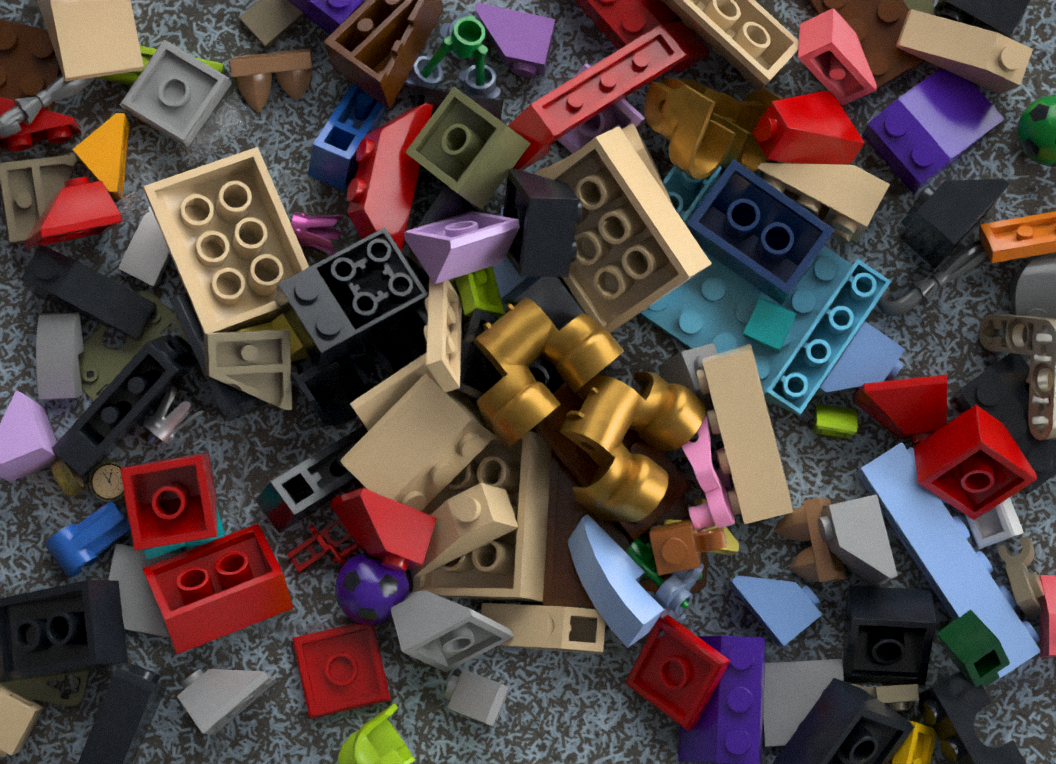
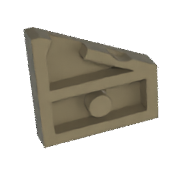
M75 154L0 163V192L9 245L25 243V240L53 196L59 190L65 188L64 182L70 180L76 162Z
M289 330L204 333L206 376L281 409L292 410Z

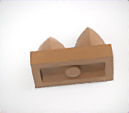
M312 48L232 57L230 60L232 77H236L239 91L248 105L256 112H261L269 98L272 82L271 73L274 72L282 89L294 100H299L308 88L311 79V68L313 67Z
M815 498L803 501V506L795 508L792 513L786 514L774 528V532L782 537L796 541H811L812 546L805 548L796 556L790 565V571L810 581L830 583L845 580L846 575L843 562L830 551L828 541H822L818 529V518L822 517L820 510L831 505L830 499Z

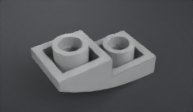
M79 312L42 313L38 317L36 374L39 399L77 398L83 395L78 354L84 352Z

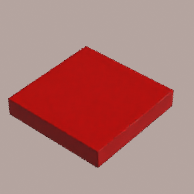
M667 614L663 618L659 617L655 622L625 684L689 731L696 727L731 660ZM663 630L664 635L658 638L659 634Z
M354 623L292 638L310 719L391 701L374 625L368 626Z

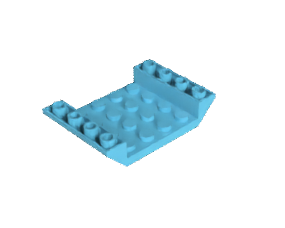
M673 166L664 179L663 183L673 203L672 206L685 225L721 177L719 176L721 167L709 177L699 180ZM823 246L783 305H780L703 251L711 265L638 314L688 349L714 343L719 354L751 344L765 400L800 416L891 281L858 258L852 265ZM759 297L797 314L779 353L742 336Z

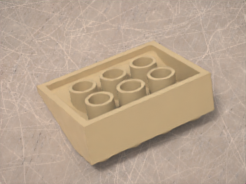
M619 126L595 137L544 176L568 184L581 200L582 218L579 224H575L574 238L577 243V256L574 262H570L569 277L562 278L586 314L591 316L600 328L606 329L609 333L711 265V262Z
M258 147L143 186L144 193L203 333L229 332L272 322L282 314V311L275 302L278 283L309 268V265Z
M528 431L508 449L495 436L421 511L431 515L446 500L479 483H484L507 491L519 528L419 578L414 577L413 592L426 590L440 597L543 602L552 449L538 433Z

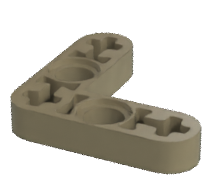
M1013 314L986 315L979 327V339L985 349L1031 356L1028 410L1029 429L1034 438L1038 440H1056V319ZM1024 326H1026L1028 336L1026 344H1024L1022 337ZM999 329H1006L1005 337L999 335ZM1049 370H1051L1053 375L1051 390L1047 380Z

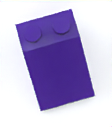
M940 68L895 100L867 123L862 136L913 194H916L1005 119L971 81Z

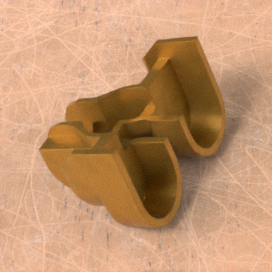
M666 77L660 82H651L645 97L644 115L648 125L655 132L661 133L670 140L669 158L673 165L693 178L699 180L707 178L720 165L727 168L733 159L756 174L760 163H769L770 160L765 156L752 132L772 101L783 98L767 89L750 92L746 94L744 101H739L693 79L683 78L678 80Z
M525 297L515 306L512 304L506 305L507 313L491 325L489 322L483 324L485 331L474 339L473 342L503 378L482 395L476 403L483 420L490 426L491 430L507 449L561 405L542 382H536L528 367L538 357L542 355L556 366L558 374L575 393L624 352L613 336L606 329L600 328L591 316L581 313L558 331L542 309L530 298Z
M634 372L633 380L642 387L639 394L627 384L606 375H595L584 387H581L579 395L585 402L580 411L572 410L567 413L566 420L559 432L590 454L591 458L600 467L590 486L572 487L577 502L602 521L620 522L640 521L658 506L668 487L669 477L667 472L644 455L630 454L622 444V440L630 428L637 431L639 437L657 451H671L686 444L701 426L706 411L704 401L687 387L677 383L669 384L659 375L651 372Z

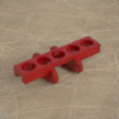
M338 518L320 532L317 531L313 524L310 525L308 528L313 533V536L287 553V556L298 572L301 573L331 551L335 555L332 558L334 564L340 562L343 566L345 564L344 559L359 548L363 552L366 550L341 519ZM339 525L344 528L345 536L342 540L334 541L330 538L329 532L333 526ZM353 537L355 541L338 553L335 548ZM315 541H318L323 548L320 552H315L313 549ZM304 549L309 550L311 558L303 564H299L296 561V555Z

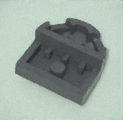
M1056 253L1036 255L1028 258L1016 275L1011 277L1008 295L1012 299L1013 315L1056 319ZM1024 326L1022 332L1023 341H1027L1028 337L1026 326Z

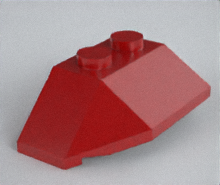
M425 103L405 111L365 135L364 139L359 143L356 151V161L359 162L356 178L349 185L347 199L350 201L348 215L361 239L386 227L400 251L402 250L405 239L404 231L407 230L420 164L405 152L431 118L433 105Z

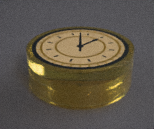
M61 457L52 461L51 469L53 475L67 496L74 497L86 490L82 477Z
M112 461L103 462L97 465L91 472L89 487L92 494L100 501L108 503L112 500L114 503L125 499L120 471L123 468L121 464Z

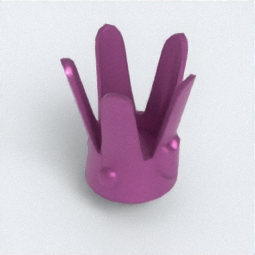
M295 212L291 226L301 246H313L333 255L337 252L332 249L333 243L328 239L339 240L338 235H343L340 230L328 227L335 226L337 220L343 219L344 215L310 216L304 212Z

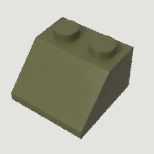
M454 86L405 153L456 193L482 210L508 175V169H512L531 143Z

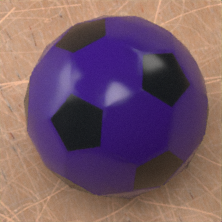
M368 552L354 556L343 565L337 576L335 586L337 603L345 615L355 622L368 626L388 622L393 619L391 607L403 602L404 598L408 595L409 583L406 572H397L385 568L381 565L382 559L371 556Z

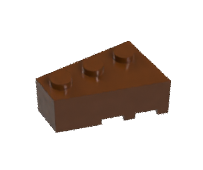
M366 0L323 41L334 70L388 109H391L443 12L441 0Z

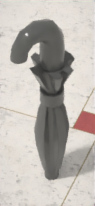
M61 74L46 90L40 91L34 97L13 99L14 108L0 116V137H8L21 131L19 123L23 121V123L29 126L41 108L44 109L51 105L52 102L76 95L96 77L65 81Z
M981 240L955 253L930 278L911 282L912 284H908L910 291L898 300L889 301L892 293L889 289H886L877 302L879 309L884 314L898 316L905 314L920 303L926 307L937 289L942 288L948 281L971 271L988 255Z

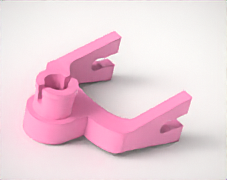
M708 416L704 417L701 426L696 432L699 436L696 442L689 440L681 446L694 469L696 478L707 499V503L689 507L692 523L698 533L714 526L724 528L735 524L728 491L732 490V475H723L717 451L724 450V447L715 450L720 468L716 472L713 468Z

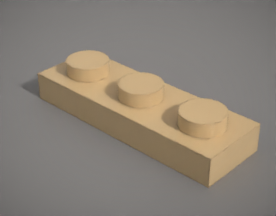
M429 278V296L425 298L428 325L424 326L427 354L423 355V365L429 378H435L444 393L460 388L462 302L449 280L434 284L431 278Z

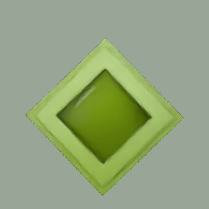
M819 403L816 405L812 429L814 434L851 439L857 433L858 421L855 409Z

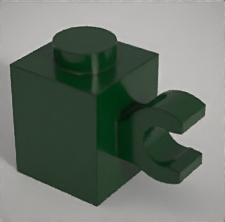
M971 609L958 619L951 621L947 627L937 633L948 657L976 688L982 683L985 687L1000 678L998 672L1010 664L999 639Z

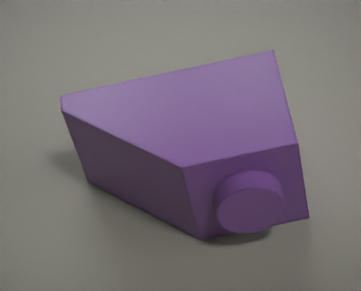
M477 2L475 9L476 19L483 24L485 36L504 65L512 68L514 74L522 77L533 78L536 73L545 75L555 32V19Z

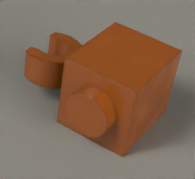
M691 519L651 527L649 534L658 576L698 568L701 563L700 552L727 548L723 527L695 533Z

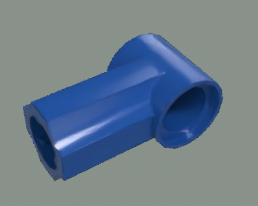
M111 500L79 524H71L54 534L47 540L45 546L67 578H73L83 572L81 567L86 564L89 567L99 559L98 555L130 533V523Z

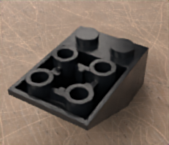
M386 227L278 283L275 302L318 369L361 345L428 297V293Z

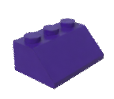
M698 636L731 661L696 727L687 731L680 726L678 762L762 764L766 640L763 637Z

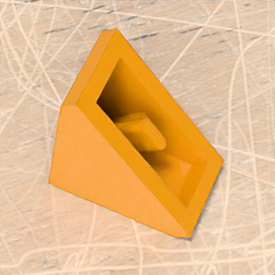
M124 113L114 114L72 149L98 181L103 182L112 198L123 201L130 123Z

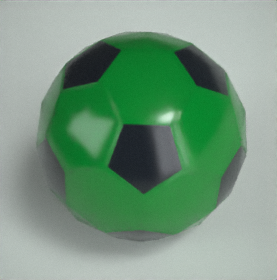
M1056 95L1043 96L1029 104L1022 112L1017 125V135L1021 149L1028 158L1037 164L1048 167H1056Z

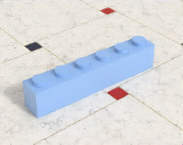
M901 442L856 472L871 496L877 494L881 512L953 620L958 619L971 609L999 639L1010 661L1008 666L998 672L1000 678L1041 652L1036 644L1040 639L1035 629L1027 620L1021 622L1013 610L1016 607L1013 596L1005 586H997L990 575L993 572V568L989 560L980 550L975 553L967 541L970 533L963 521L958 516L952 518L944 506L946 501L918 483L915 453L912 447L906 449Z

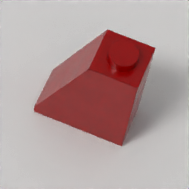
M826 90L772 101L752 132L767 159L790 164L850 165L865 144L833 92Z

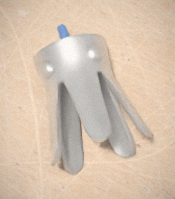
M170 386L156 413L150 416L148 421L144 423V426L153 433V436L147 443L151 444L158 437L163 442L169 444L179 429L202 414L203 411L195 413L181 423L195 406L194 403L190 404L188 401H183L165 418L176 395V388Z

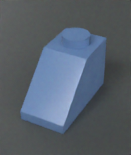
M864 321L815 394L819 397L859 390L864 383L882 382L884 380L892 381L904 364L899 358L905 349Z
M738 575L728 583L779 648L786 645L822 616L817 609L821 602L806 585L800 588L796 582Z

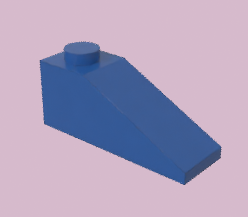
M352 83L313 143L308 176L345 191L358 169L359 162L356 161L358 145L365 135L379 127L387 107Z

